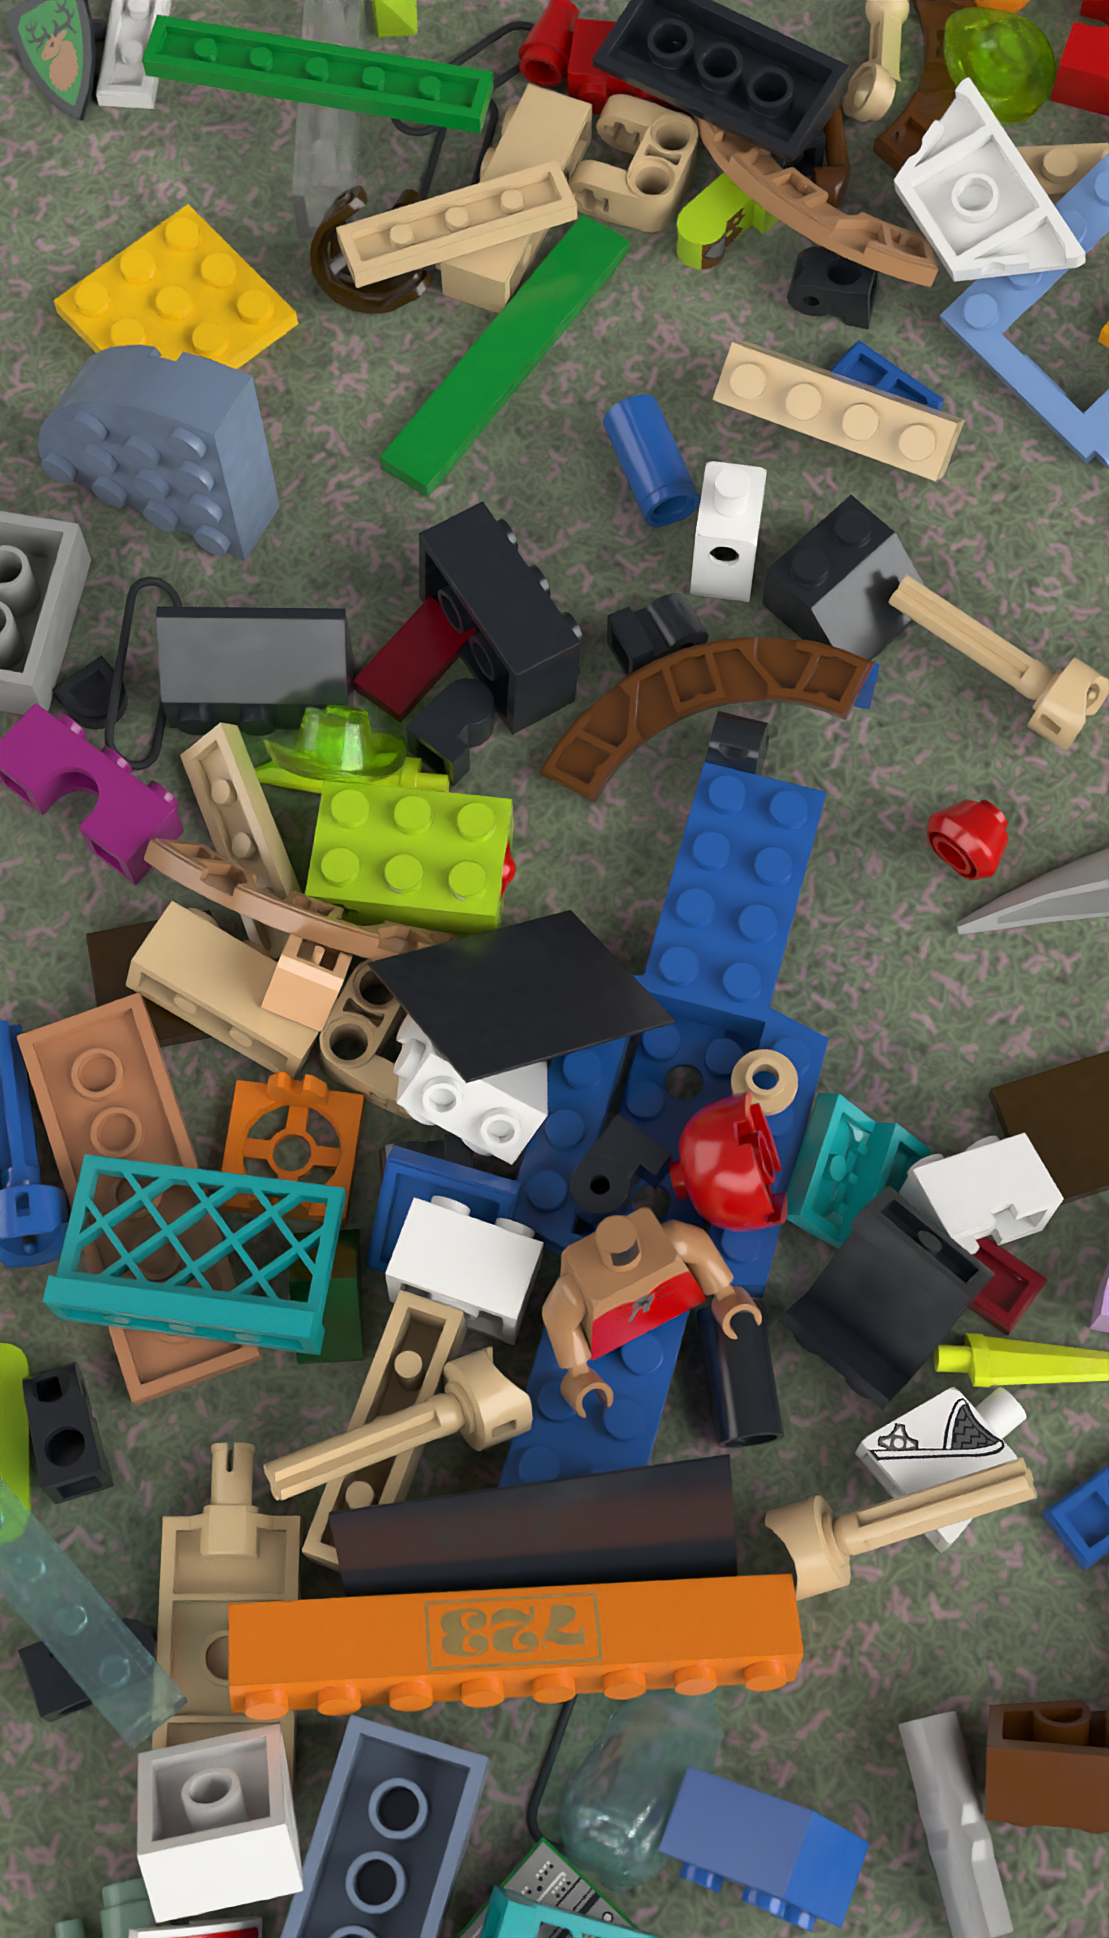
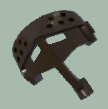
M358 185L342 192L336 197L329 209L325 211L311 242L310 262L312 274L321 289L334 302L352 311L366 314L392 312L418 299L431 284L432 277L426 270L419 268L356 288L355 283L336 277L338 272L352 276L338 243L336 227L346 225V219L361 210L367 203V192L362 186ZM406 189L402 192L394 206L387 211L420 202L422 197L417 191ZM329 242H330V260H329V255H328Z

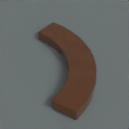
M911 0L920 21L924 40L922 76L917 91L914 92L903 112L888 129L874 140L873 152L896 173H899L909 157L915 155L920 150L922 138L934 120L940 122L955 100V90L961 81L969 77L975 87L977 86L981 64L982 38L978 10L973 0Z
M740 637L716 640L685 648L655 660L626 676L618 682L616 687L602 696L589 709H586L575 719L556 743L539 773L575 793L596 802L609 780L640 746L678 721L705 710L744 702H781L824 711L846 721L875 664L873 661L847 650L802 639Z

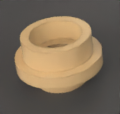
M768 1049L755 1050L744 1055L735 1065L731 1077L733 1095L746 1091L752 1092L751 1105L759 1103L765 1116L780 1113L795 1098L798 1088L797 1072L791 1061L781 1053ZM766 1071L775 1076L777 1084L771 1089L764 1090L757 1087L752 1078L756 1073Z

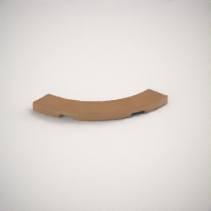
M693 115L699 135L716 163L745 194L771 215L815 243L847 259L905 281L927 287L932 286L938 272V266L934 250L924 234L887 223L862 211L859 215H847L826 203L829 196L826 191L808 180L795 168L790 167L783 170L770 156V152Z
M162 838L150 839L144 857L146 862L178 883L235 912L295 936L364 958L379 960L460 939L454 933L418 928L383 920L381 924L370 926L354 924L341 920L344 908L294 890L283 899L256 886L257 874L233 863L202 843Z

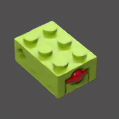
M324 779L305 895L344 908L341 920L361 926L381 924L383 920L418 928L450 932L460 938L498 929L501 926L505 891L516 874V865L510 850L514 832L512 799Z

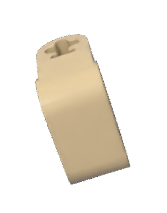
M613 95L608 98L597 121V132L602 140L610 146L635 156L628 171L594 160L579 162L568 181V185L577 203V210L609 223L645 232L662 231L674 221L695 176L699 135L697 124L691 117L683 113L674 112L655 103L630 95Z
M367 959L360 963L352 972L320 1034L321 1067L326 1076L335 1083L342 1085L353 1093L364 1094L366 1101L403 1118L415 1120L406 1112L404 1107L396 1103L399 1076L393 1073L395 1063L382 1058L403 1015L407 1016L408 1013L395 997L383 1005L371 1004L362 997L361 993L365 988L374 984L384 985L368 966V962L375 960ZM345 1038H352L364 1044L366 1051L361 1057L347 1061L338 1058L331 1049L336 1042Z

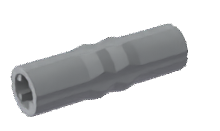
M956 1711L899 1724L917 1795L920 1817L926 1831L929 1852L937 1873L953 1938H992L1013 1932L1014 1929L994 1857L991 1836L984 1820L982 1802L974 1782Z

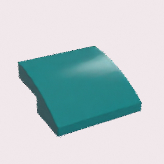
M818 1093L786 1191L787 1219L808 1233L840 1249L853 1232L849 1226L862 1208L888 1186L899 1193L908 1177L907 1172L910 1167L919 1160L930 1156L932 1150L897 1123L875 1122L842 1095L837 1093Z

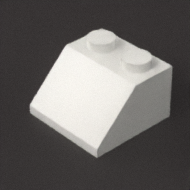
M433 1196L429 1203L414 1197L385 1273L389 1301L395 1303L399 1291L403 1290L462 1310L465 1314L467 1329L515 1345L542 1260L544 1242L533 1239L535 1232L521 1223L497 1218L495 1224L492 1225L469 1217L471 1210L455 1200L442 1196Z
M280 1723L138 1753L137 1857L156 1923L303 1891L300 1838Z

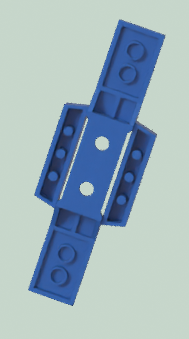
M704 762L644 975H633L675 1019V1023L641 1033L618 1115L672 1154V1160L680 1159L679 1137L689 1119L705 1105L733 1095L731 1077L737 1062L744 1055L757 1049L779 1052L787 1057L795 1067L798 1076V1088L794 1100L785 1110L766 1116L782 1169L781 1172L774 1170L775 1182L771 1184L772 1193L776 1194L787 1191L803 1142L829 1040L826 1036L770 1008L825 802L826 792ZM630 1036L552 1058L547 1074V1117L529 1140L516 1180L521 1183L513 1221L532 1229L535 1232L533 1239L544 1242L543 1249L561 1258V1253L569 1245L596 1232L598 1227L587 1223L584 1234L581 1236L574 1234L579 1215L576 1213L572 1203L571 1177L583 1157L604 1131ZM681 1066L696 1070L703 1080V1087L700 1093L688 1100L673 1097L665 1086V1079L671 1070ZM766 1071L758 1072L752 1078L754 1084L764 1090L771 1089L777 1084L775 1076ZM669 1171L658 1187L668 1194L671 1205L667 1214L658 1219L659 1223L676 1220L702 1229L704 1218L696 1211L691 1198L679 1200ZM640 1179L630 1191V1205L624 1217L634 1212L632 1207L634 1194L642 1187L651 1186L643 1179ZM713 1224L711 1226L709 1237L734 1276L730 1284L744 1288L750 1297H763L781 1224L760 1230L743 1232L717 1228ZM690 1309L593 1361L591 1359L587 1361L588 1367L593 1369L610 1386L613 1392V1402L609 1408H606L597 1398L594 1390H590L582 1400V1407L586 1413V1418L579 1416L560 1393L562 1379L568 1370L567 1368L562 1369L559 1367L546 1326L544 1325L525 1392L529 1395L531 1401L532 1426L529 1431L512 1438L499 1487L649 1466Z

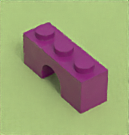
M35 703L0 740V783L42 815L58 799L66 794L82 791L98 796L96 807L80 824L79 830L90 852L136 886L153 867L144 860L150 839L177 840L184 833L176 810L179 807L178 801L157 782L151 781L146 786L131 775L133 770L129 763L112 748L104 746L99 751L87 742L84 730L68 715L59 711L53 716Z

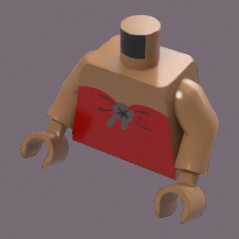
M645 1207L625 1217L614 1215L605 1218L599 1223L596 1232L569 1245L561 1253L560 1278L557 1279L543 1304L542 1317L560 1368H567L568 1370L562 1379L560 1393L565 1401L582 1418H586V1413L582 1407V1400L590 1390H594L597 1398L606 1408H609L613 1402V1392L610 1386L593 1369L588 1367L587 1361L589 1359L593 1361L706 1301L705 1295L713 1294L714 1299L711 1306L713 1315L729 1338L738 1339L729 1324L731 1317L736 1312L748 1310L757 1324H761L762 1316L758 1307L744 1288L730 1284L734 1276L703 1229L676 1220H668L660 1224L650 1207Z

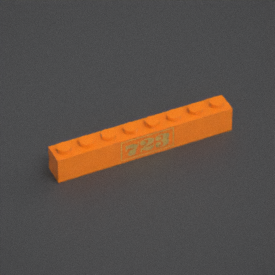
M793 1574L228 1604L232 1714L245 1713L247 1717L256 1720L277 1719L285 1716L289 1710L318 1709L320 1713L325 1715L343 1716L357 1712L361 1706L390 1705L392 1709L397 1711L414 1712L430 1707L433 1702L461 1700L466 1706L484 1708L497 1705L504 1698L533 1696V1699L537 1702L553 1704L568 1701L576 1694L604 1692V1695L608 1698L622 1700L641 1696L646 1690L675 1688V1691L682 1695H701L713 1691L717 1686L745 1684V1687L752 1691H771L783 1687L787 1682L795 1681L804 1655Z

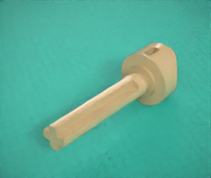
M909 575L905 576L889 600L890 605L1013 686L1017 692L1028 699L1035 700L1036 702L1032 707L1035 713L1027 727L1060 749L1068 751L1085 725L1086 715L1096 714L1109 694V679L1077 657H1074L1065 669L1059 668L1054 674L1048 666L1037 659L1034 660Z
M493 1346L486 1347L450 1361L444 1366L442 1378L445 1393L437 1394L425 1399L424 1402L264 1464V1472L270 1481L271 1492L276 1500L281 1499L282 1501L434 1439H441L451 1435L458 1430L473 1449L482 1451L531 1429L533 1416L529 1395L514 1385L493 1365Z
M1021 1457L846 1513L838 1518L821 1495L813 1496L767 1511L765 1526L772 1529L785 1543L794 1560L798 1577L795 1595L796 1601L849 1585L851 1578L849 1555L864 1553L1037 1498V1493L1033 1485L1034 1479L1030 1468L1026 1467L1025 1461Z

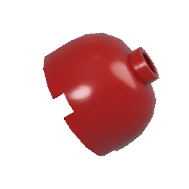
M750 1091L721 1098L700 1109L689 1119L679 1137L680 1159L672 1160L669 1163L671 1181L679 1200L691 1198L696 1211L701 1217L717 1228L734 1232L760 1230L783 1224L787 1219L786 1191L773 1194L771 1184L775 1182L774 1170L777 1172L782 1171L778 1152L761 1105L759 1103L751 1105L753 1093Z

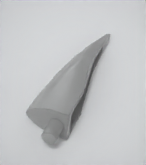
M1109 847L1044 873L994 899L957 922L956 930L958 935L1047 922L1109 916Z

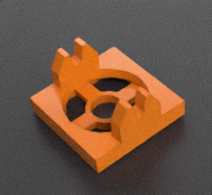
M281 1071L269 1076L268 1083L236 1080L221 1172L248 1175L244 1167V1159L268 1162L271 1170L278 1176V1179L299 1182V1179L309 1175L315 1167L334 1169V1175L325 1185L343 1187L347 1195L341 1224L347 1225L366 1104L364 1094L331 1091L328 1089L326 1082L313 1075L305 1074L303 1080L300 1081L292 1079L286 1072ZM289 1105L286 1129L277 1132L270 1140L247 1138L249 1130L263 1115L279 1107ZM310 1108L319 1112L331 1122L339 1138L340 1148L317 1146L313 1137L306 1132ZM288 1137L301 1138L311 1148V1156L308 1163L296 1171L281 1169L274 1161L276 1146ZM244 1193L236 1194L218 1207V1210L256 1215H261L266 1211L255 1195ZM266 1196L272 1206L283 1199ZM303 1201L282 1217L323 1222L327 1204Z

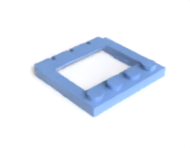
M1109 153L1054 205L1085 251V255L1109 232ZM1070 268L977 279L940 314L942 323L1086 464L1096 457L1109 469V389L1082 413L1067 398L1066 393L1026 354L1023 355L1003 335L1008 327L1040 299Z

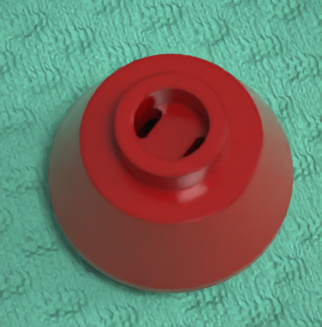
M965 799L939 810L929 817L927 839L937 856L946 864L948 863L960 876L969 880L988 879L996 873L1009 842V837L1005 830L1008 826V821L1004 814L987 800L976 802L971 799Z

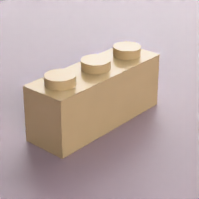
M171 901L131 960L125 986L137 993L140 992L142 996L274 1073L279 1071L286 1072L292 1079H295L317 1044L321 1034L318 1030L261 1008L278 962L260 944L249 940L240 941L221 930L217 922L210 915L199 909H186Z

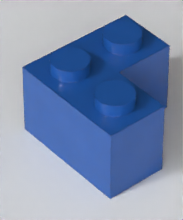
M688 1766L658 1851L683 1863L679 1874L680 1878L720 1893L724 1880L742 1886L744 1891L740 1901L771 1913V1916L812 1932L816 1919L842 1928L870 1843L814 1810Z

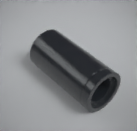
M758 1300L753 1301L762 1316L760 1325L757 1324L748 1310L736 1312L731 1317L729 1324L738 1339H731L724 1333L713 1315L712 1305L701 1308L696 1312L717 1446L719 1448H741L762 1445L777 1441L785 1436L763 1305Z

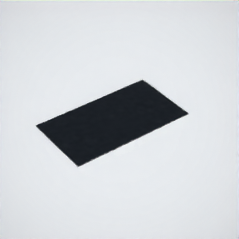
M730 1454L328 1512L346 1597L738 1576Z

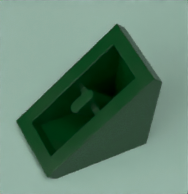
M359 1229L339 1231L322 1318L325 1334L321 1354L314 1355L296 1352L298 1365L365 1360ZM313 1232L293 1233L298 1242H301ZM319 1245L307 1253L314 1264ZM301 1258L290 1265L288 1281L290 1300L308 1302L313 1275Z

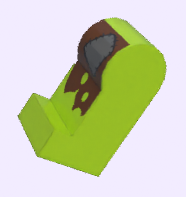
M723 172L679 213L676 228L678 237L676 243L677 256L683 264L692 269H710L720 263L724 258L726 247L753 225L764 234L779 222V219L771 215L745 194Z

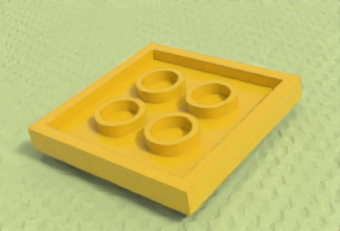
M189 204L53 300L57 313L96 353L109 347L136 344L155 346L161 354L160 358L177 361L181 353L186 352L214 360L236 370L298 325L296 311Z

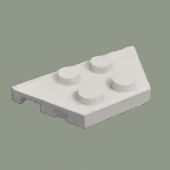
M969 77L964 79L956 88V98L940 122L934 120L922 138L920 150L908 158L895 177V191L954 282L1081 266L1085 263V251Z

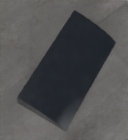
M630 0L592 58V65L791 163L817 137L848 92L849 65L713 0Z

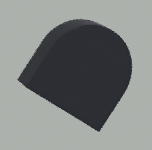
M101 655L52 689L58 702L80 726L95 730L105 728L114 669ZM123 681L116 722L122 718L128 706V695Z

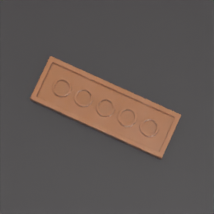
M140 992L17 1036L71 1210L85 1154L200 1169L145 1000ZM99 1175L93 1202L104 1217L137 1193L126 1178ZM137 1180L142 1189L152 1183L151 1181ZM175 1184L151 1200L167 1225L201 1203L190 1186ZM201 1188L208 1198V1190L206 1188ZM145 1205L112 1228L128 1253L162 1230ZM91 1212L87 1228L97 1222ZM210 1214L177 1236V1239L193 1262L224 1241L221 1229ZM106 1233L83 1248L91 1274H100L122 1258ZM168 1242L137 1264L148 1281L165 1283L187 1267L171 1242ZM229 1254L202 1273L213 1290L230 1292L239 1286ZM131 1270L120 1276L121 1278L137 1280ZM196 1278L184 1285L202 1288ZM108 1326L131 1402L136 1406L263 1360L260 1347Z

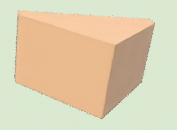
M290 934L261 1008L322 1032L344 982L353 954Z

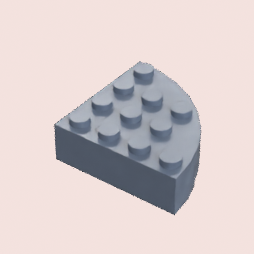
M136 344L109 347L91 355L72 379L40 427L38 449L42 469L60 483L69 485L72 481H75L90 488L97 498L111 507L122 508L123 505H126L143 513L148 522L162 531L173 532L174 529H177L194 537L195 541L203 549L213 555L224 556L228 553L245 561L280 507L253 376L214 360L182 352L177 361L160 358L161 354L155 346Z

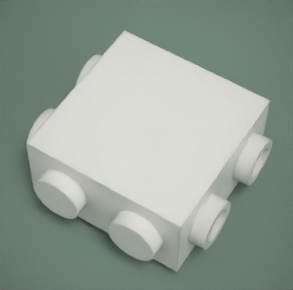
M407 1014L396 1039L402 1043V1050L393 1069V1073L399 1076L396 1103L404 1107L406 1112L418 1122L430 1126L436 1124L459 1136L473 1151L484 1156L494 1155L512 1165L547 1117V1060L465 1083L411 1016Z

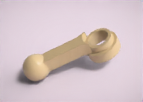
M908 0L866 1L865 14L868 22L871 24L869 61L863 63L855 71L848 83V92L843 98L844 113L860 122L877 121L882 118L893 101L896 90L895 83L901 82L899 74L901 29L909 13Z

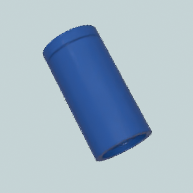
M636 395L620 401L609 409L603 418V425L646 524L651 527H662L690 516L698 508L701 499L657 399L651 395Z

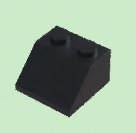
M850 495L766 570L762 604L802 640L834 646L872 660L914 622L913 619L889 603L892 594L898 589L901 581L906 575H909L923 586L925 585L896 532L853 495Z

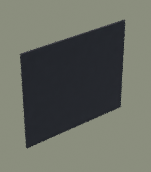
M572 910L368 962V966L465 1083L675 1023V1019Z

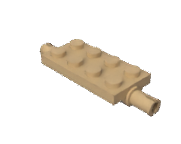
M234 1442L232 1470V1448H228V1443H215L211 1445V1453L213 1454L211 1505L204 1506L203 1514L194 1516H163L152 1750L280 1723L295 1805L298 1710H289L285 1716L272 1720L252 1719L247 1717L245 1713L232 1714L229 1692L228 1604L301 1600L303 1519L301 1516L258 1514V1507L252 1506L253 1455L255 1454L256 1446L249 1443Z

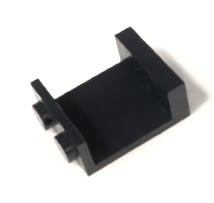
M890 1186L862 1208L849 1226L853 1232L807 1293L786 1310L778 1320L793 1333L796 1341L805 1350L819 1355L845 1377L847 1384L855 1393L870 1399L882 1410L910 1382L995 1275V1273Z

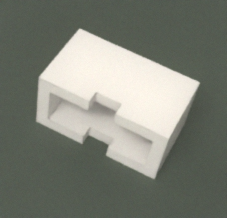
M1026 1133L999 1140L997 1136H989L972 1144L965 1152L944 1158L941 1154L927 1156L910 1167L907 1172L908 1177L898 1193L970 1254H975L980 1247L976 1241L977 1239L991 1234L997 1245H1001L1042 1231L1064 1199Z

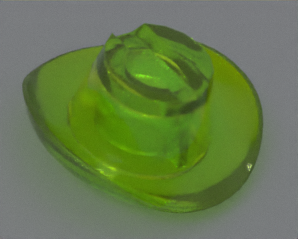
M965 8L956 11L947 19L944 30V57L949 75L955 86L958 87L961 81L969 77L999 123L1017 124L1035 115L1048 98L1056 76L1054 52L1043 31L1024 16L991 8Z
M329 705L324 710L312 706L307 707L294 745L285 746L268 739H263L267 754L282 769L297 776L337 783H369L386 779L402 767L407 753L406 744L399 737L385 732L371 731L367 711L342 705Z

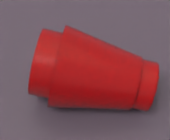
M550 0L547 8L543 11L518 51L521 73L527 80L536 85L554 87L561 82L562 78L568 76L575 18H579L580 14L577 6L571 1Z

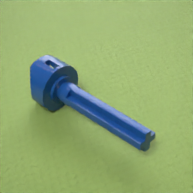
M8 1020L0 1021V1178L2 1190H0V1261L9 1268L34 1267L51 1263L57 1260L61 1254L71 1211L64 1190L54 1186L42 1185L29 1076L17 1039L18 1035L23 1034V1027L21 1024L9 1026ZM35 1234L36 1244L27 1243L23 1246L22 1236Z

